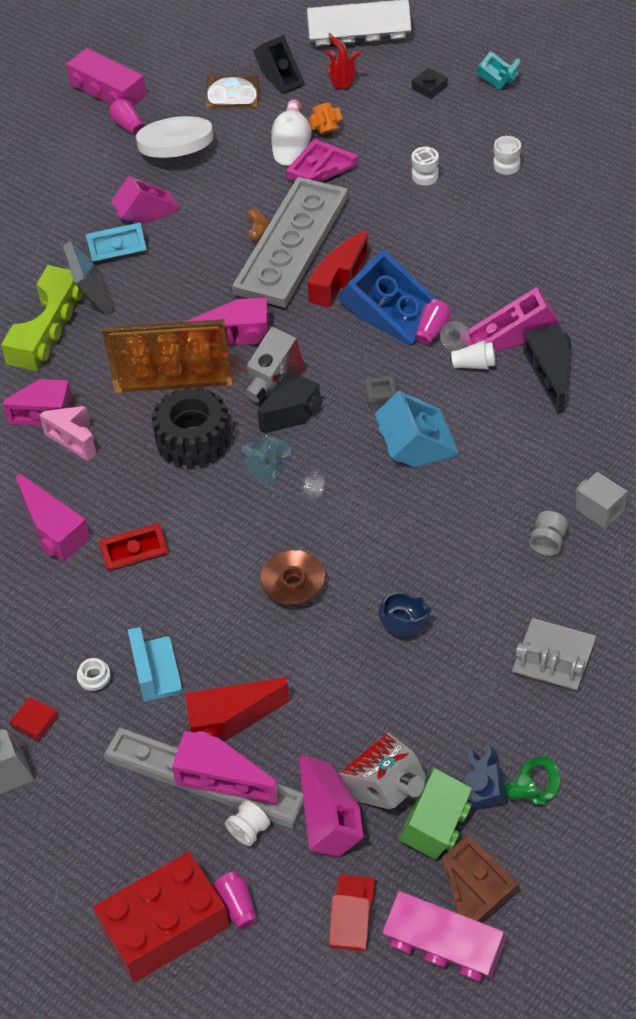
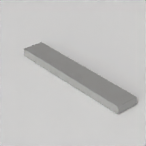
M120 727L104 754L105 761L236 809H239L238 807L244 801H250L257 805L270 821L294 829L304 809L303 793L277 784L279 796L277 805L176 785L172 765L178 748Z

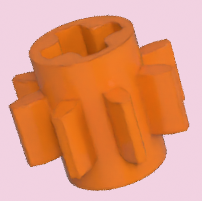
M331 102L312 108L314 114L308 118L312 130L318 128L320 135L339 129L337 123L343 120L339 107L333 108Z

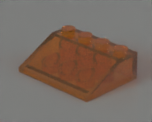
M224 319L102 327L115 393L232 385V356Z

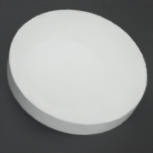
M192 116L172 117L153 122L143 127L136 135L138 150L144 155L159 158L183 156L199 151L208 146L214 138L212 124L206 119Z

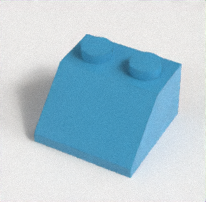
M398 391L375 413L379 424V431L384 436L388 446V454L396 462H403L416 467L452 458L459 454L441 409Z

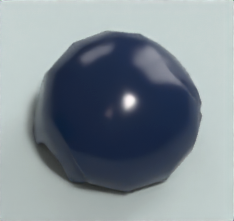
M400 592L386 595L378 610L382 625L393 635L410 637L420 633L426 626L431 613L430 607L426 609L423 597L413 598L407 593Z

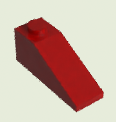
M287 677L185 693L190 732H206L214 737H218L222 741L229 740L290 701Z

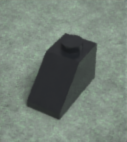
M284 35L261 44L253 50L263 75L281 94L305 83Z
M288 371L257 411L259 431L268 433L306 424L313 414L318 413L322 405L319 383Z

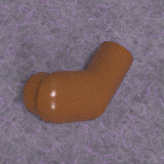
M253 208L247 214V218L253 223V227L248 231V235L255 242H259L270 221L257 208Z

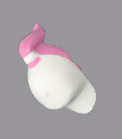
M295 99L290 100L287 104V110L275 119L271 131L274 158L279 164L284 166H290L309 145L311 139V125L303 115L300 102Z

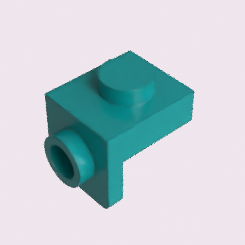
M490 51L475 72L501 90L506 82L511 85L520 71L516 67L521 60L516 58L510 66Z

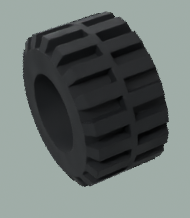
M187 387L183 391H172L171 396L165 395L161 398L162 403H157L154 407L155 412L152 413V426L156 447L160 456H164L165 461L168 463L173 461L174 466L177 467L186 465L187 469H193V466L199 465L201 468L205 467L207 462H216L217 456H223L226 453V448H229L231 443L228 409L220 396H215V392L211 390L204 392L203 388L197 387L196 390H191L190 387Z

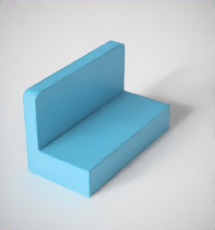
M141 223L85 235L92 262L147 250Z
M141 627L129 629L128 634L143 701L147 702L181 694L183 690L170 637L167 636L144 642Z

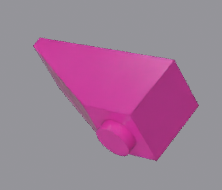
M536 287L462 334L468 346L485 340L486 343L493 342L494 351L524 344V332L554 323H558L561 326V323L551 303Z
M19 474L16 477L20 495L38 536L41 549L49 556L54 555L61 561H66L90 539L86 519Z
M184 731L172 765L176 785L277 805L279 796L275 779L218 737H214L206 732L193 733Z

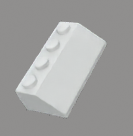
M409 0L307 8L310 43L315 42V46L330 45L329 33L342 43L351 44L355 43V39L365 38L366 42L380 41V36H390L391 40L406 38L405 34H410Z

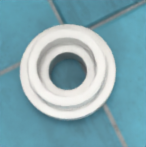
M97 658L85 660L77 671L79 685L90 691L105 687L111 677L108 665Z

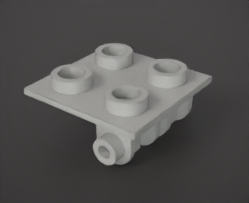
M532 618L523 643H519L517 646V659L512 672L577 691L596 636Z

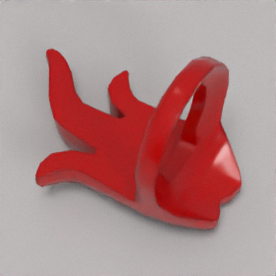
M329 33V39L338 48V58H336L332 51H324L330 57V65L327 67L326 72L335 89L343 88L347 90L358 74L355 59L362 53L356 51L348 59L347 48L344 43Z

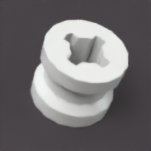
M244 801L238 807V814L230 816L226 820L225 826L239 842L246 846H251L257 840V833L265 831L270 825V820L257 805L250 801Z

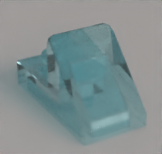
M264 435L241 447V456L246 474L253 478L274 483L279 460L291 455L293 443Z

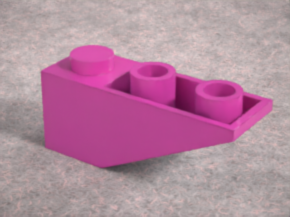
M267 298L237 299L180 323L182 347L261 343L269 331Z
M301 755L299 763L309 850L340 857L364 838L360 807L331 763Z

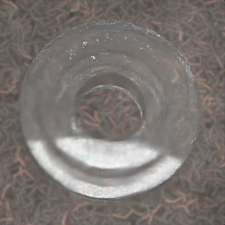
M460 321L446 323L440 332L442 344L450 350L462 349L467 345L470 337L467 326ZM453 330H457L460 333V338L457 341L451 338Z
M315 470L312 471L311 476L305 475L302 493L307 494V501L311 502L313 499H321L325 475H319L318 471Z

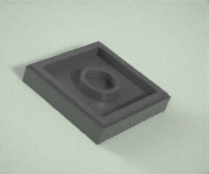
M69 241L63 245V251L75 285L107 315L114 310L102 273L72 241Z

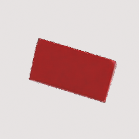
M160 523L98 540L107 571L169 553Z

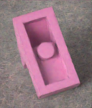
M85 406L43 411L40 414L46 436L86 461H90L96 455L93 441L94 436L88 430L90 420Z

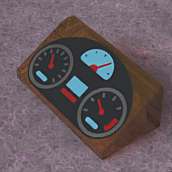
M209 75L206 87V107H258L260 92L258 76Z

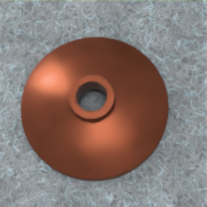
M289 550L274 555L264 564L260 574V581L263 591L272 600L281 604L297 605L305 603L319 594L325 583V571L322 563L312 554L299 550Z

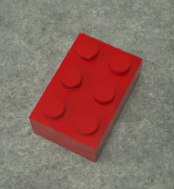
M189 851L92 906L99 928L133 984L230 927L225 905Z

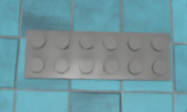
M297 177L232 285L233 294L245 298H267V303L285 308L348 199V189Z

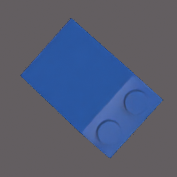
M384 249L347 284L338 297L359 319L409 346L416 340L415 334L425 304H429L432 299L438 300Z

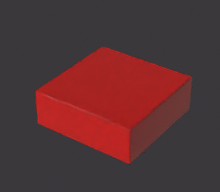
M29 697L9 722L11 728L39 742L56 721L58 714L57 710Z

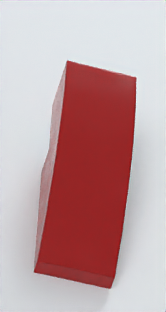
M362 231L336 247L318 265L307 282L309 303L331 307L339 289H344L360 272L369 254L368 232Z

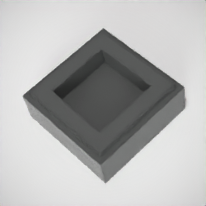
M394 376L365 379L368 409L382 407L397 393Z

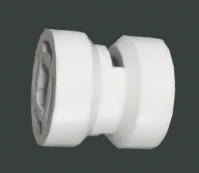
M503 136L495 141L493 166L496 172L509 175L519 170L521 142L517 138Z
M420 147L412 153V179L419 185H431L438 180L439 169L437 165L439 154L434 148Z

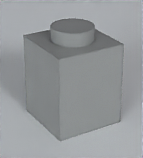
M596 472L589 480L585 479L578 485L575 492L577 496L575 510L606 530L625 511L628 491L599 472Z

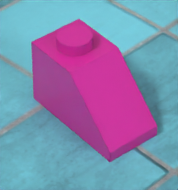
M128 176L111 201L118 211L117 215L119 218L127 223L133 221L141 223V225L174 213L180 208L169 191Z
M39 379L3 401V407L8 424L42 426L40 414L43 411L71 408L73 397L69 381Z

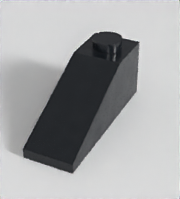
M558 323L524 332L523 353L557 414L564 413L568 351L571 350L572 346L569 335L563 333Z

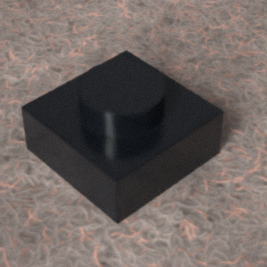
M427 68L411 80V87L418 93L432 99L448 87V78Z

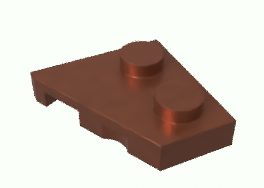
M470 834L465 836L442 857L458 914L483 923L520 889L518 883Z

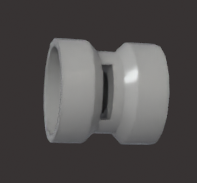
M554 511L539 513L535 522L536 529L532 532L529 540L530 547L535 552L545 556L558 554L563 542L562 537L565 535L568 526L566 518Z

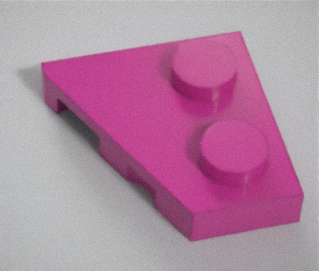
M313 139L286 169V179L295 182L297 177L322 182L357 166L358 155Z

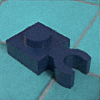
M489 744L485 745L486 753L482 759L474 750L468 752V761L474 767L473 772L465 774L466 785L472 788L468 796V802L471 803V808L475 811L506 801L503 769L496 764L498 754Z

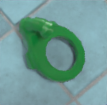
M536 756L529 759L521 767L517 781L511 780L507 783L505 787L506 796L515 800L520 798L527 799L532 804H545V801L556 795L560 787L559 769L555 762L548 757ZM536 765L543 766L549 776L548 786L543 792L537 791V787L530 777L531 770Z

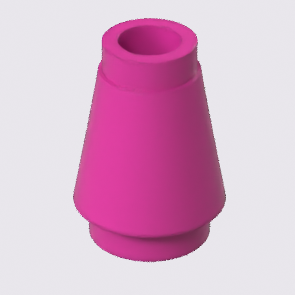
M121 98L110 106L109 113L111 119L134 136L145 127L130 101Z
M432 299L429 304H425L415 338L419 342L429 345L451 319V308L444 302Z
M237 871L221 876L212 884V887L226 907L227 915L236 924L238 930L245 929L258 920L246 879L240 877Z

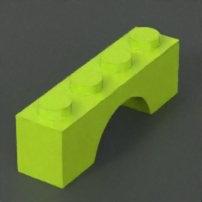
M47 265L36 284L41 305L46 309L34 320L11 326L1 343L6 365L38 372L42 363L48 359L50 349L55 340H59L64 324L71 319L76 303L83 297L84 293L75 285L69 269Z

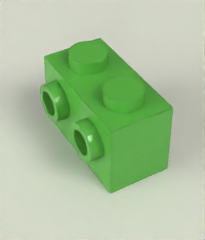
M434 768L426 778L424 790L416 798L397 840L435 860L444 849L450 851L459 835V832L455 830V826L458 821L461 823L464 821L470 810L471 803L467 799L472 788Z

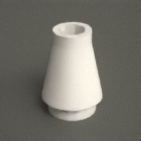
M484 340L460 350L451 351L454 369L489 370V366H496L493 342L486 343Z

